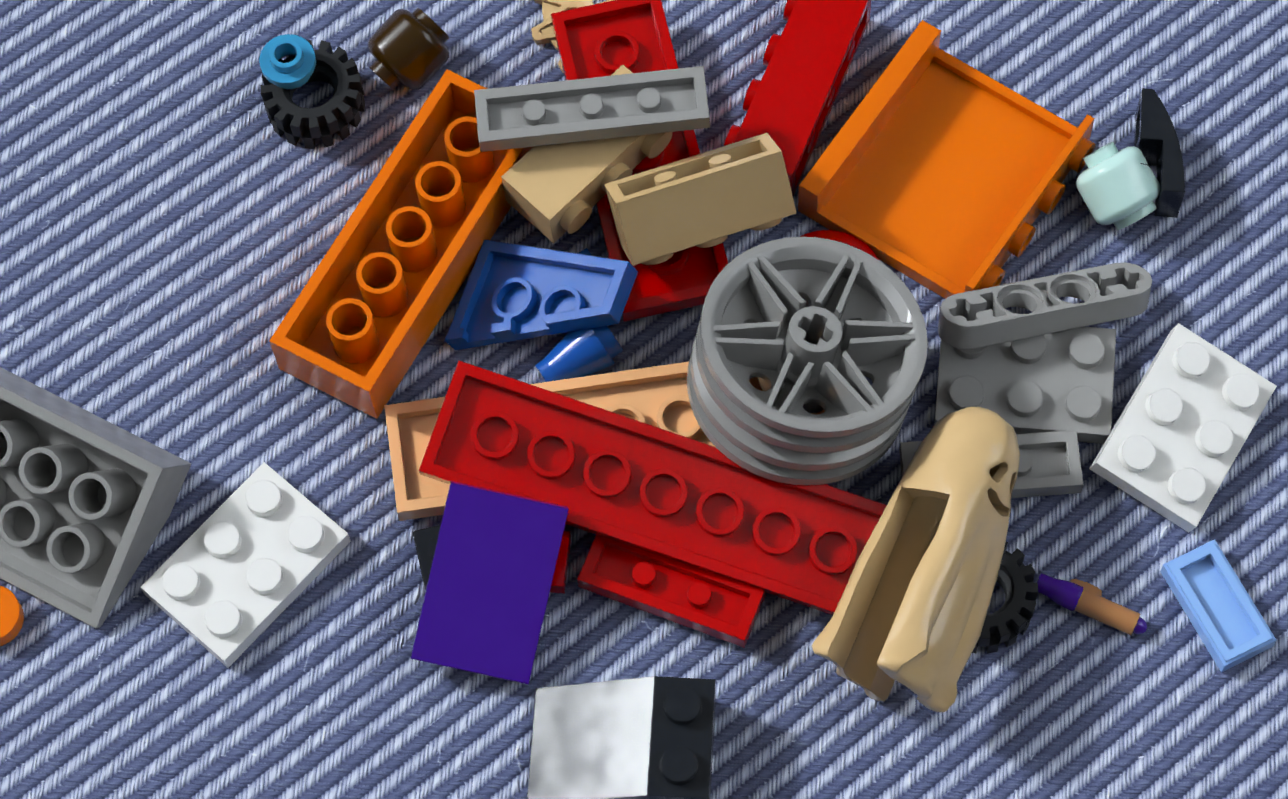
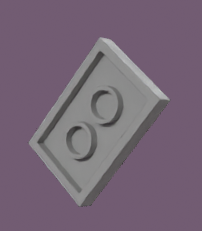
M1084 326L972 349L956 348L940 339L934 425L949 413L967 407H982L999 414L1014 428L1016 434L1076 430L1078 442L1104 444L1111 433L1116 329Z

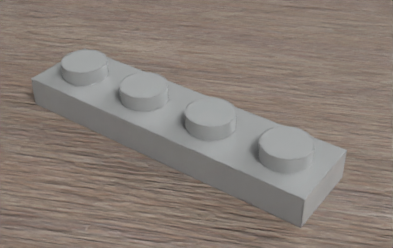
M704 66L474 90L478 141L481 152L710 128Z

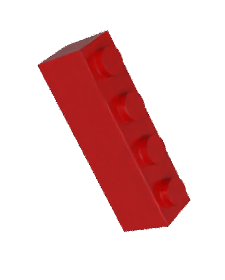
M787 0L783 14V20L787 21L782 35L774 33L768 42L763 58V65L767 66L762 80L753 79L748 87L743 102V110L747 111L742 125L741 127L732 125L727 134L724 146L768 133L782 151L792 196H794L870 21L871 0Z

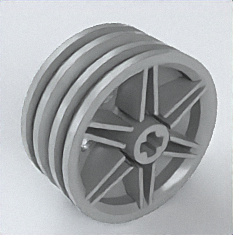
M787 237L765 242L746 250L728 263L717 275L710 286L703 305L687 371L689 402L700 428L713 445L728 459L751 473L769 480L794 485H821L838 482L866 470L888 451L897 438L925 367L928 340L920 307L905 283L890 268L872 255L842 242L818 237ZM865 376L872 380V385H870ZM758 377L763 391L754 388L749 379ZM822 410H825V412L822 413V414H818V415L811 414V413H817V412H820V411H822Z

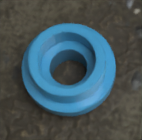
M285 34L271 39L263 47L259 63L264 77L270 83L283 89H295L304 85L309 80L316 66V56L312 45L306 39L298 35ZM287 55L296 56L294 60L288 63L278 61Z

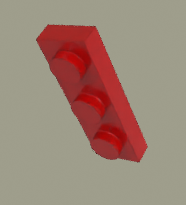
M599 535L595 536L577 578L578 587L743 648L746 646L766 596L765 589Z

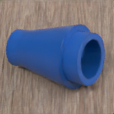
M607 326L570 331L535 366L546 382L590 376L615 365L613 358L624 350Z

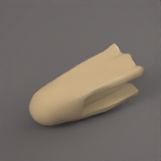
M967 407L949 413L936 422L918 447L869 537L832 618L812 644L814 654L832 661L837 666L836 673L838 676L862 687L866 695L873 700L885 701L888 699L896 680L917 694V700L932 711L945 712L955 702L957 682L981 635L997 581L1011 513V496L1019 470L1020 450L1015 430L999 414L982 407Z

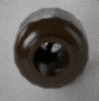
M417 7L413 13L405 9H398L368 41L369 52L376 59L369 68L393 90L400 83L411 90H419L447 62L449 50L444 43L450 37L420 8Z

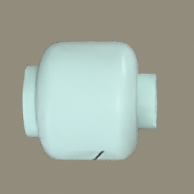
M1110 142L1083 158L1088 168L1079 174L1076 180V187L1098 224H1114L1116 229L1120 230L1157 209L1153 201L1160 194V183L1139 148L1129 146L1118 151L1114 142Z

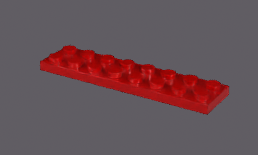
M460 360L457 363L419 468L420 475L450 484V481L567 506L569 508L565 523L567 525L765 589L766 593L831 615L834 614L856 562L887 506L826 484L794 485L766 479L740 467L714 446Z

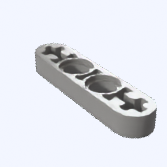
M1124 262L954 294L942 301L938 323L939 337L953 347L972 349L1134 317L1142 314L1148 307L1152 278L1144 268L1136 264ZM1074 297L1085 302L1074 304L1062 301L1059 298ZM1020 307L1028 309L1032 313L1017 314L1005 308Z

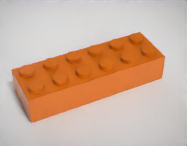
M448 69L442 75L269 340L280 370L378 419L385 408L384 405L390 400L474 267L483 241L491 240L510 210L511 205L505 199L501 176L533 148L524 147L481 152L478 141L474 90L487 88Z

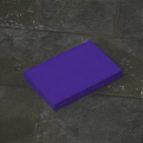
M450 481L411 659L529 684L569 508L567 506Z

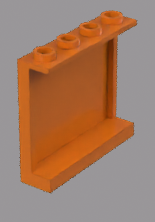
M922 20L799 184L798 211L829 230L844 232L860 239L873 250L879 260L946 299L954 294L999 286L1006 272L1002 269L1004 263L1011 254L1017 257L1023 254L1035 234L1036 228L1032 224L1041 211L1049 215L1055 209L1066 188V185L1062 184L1071 169L1079 173L1086 165L1083 158L1094 151L1095 143L1090 141V136L1095 118L1087 114L1079 127L1072 125L940 49L941 30Z

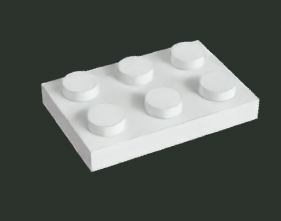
M1178 323L1168 334L1089 469L1189 533L1200 522L1277 386Z
M263 462L141 586L144 595L229 668L351 540L344 529Z

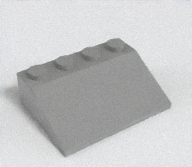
M0 367V579L94 628L101 627L169 518L191 463Z

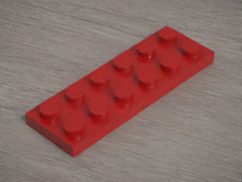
M613 0L551 14L552 26L565 80L611 76L622 65L632 73L679 69L661 0ZM694 129L672 132V138L666 148L654 158L645 157L632 170V175L700 154ZM606 194L595 205L608 258L630 262L621 247ZM723 242L712 247L700 248L693 246L674 252L670 259L659 264L644 265L640 263L634 265L633 267L638 271L622 314L623 321L703 305L713 281L728 264Z

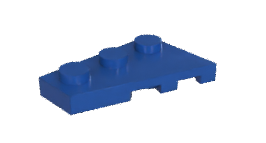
M484 240L446 335L445 342L454 350H461L619 324L638 271L629 261Z

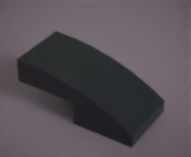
M1142 88L1135 114L1134 147L1142 151L1150 166H1156V178L1160 183L1161 190L1159 196L1155 199L1157 209L1154 216L1177 218L1185 194L1184 166L1178 137L1171 118L1154 89Z

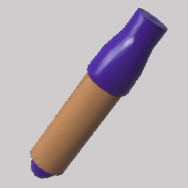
M1041 573L1037 581L1038 593L1047 596L1056 604L1070 611L1079 612L1129 635H1132V633L1143 634L1147 630V623L1140 617V613L1103 598L1102 591L1090 583L1078 579H1071L1070 581L1056 579Z

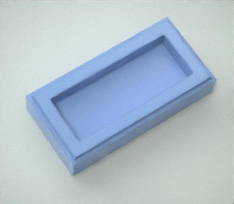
M1215 539L1163 564L1160 571L1221 673L1274 646L1276 638Z

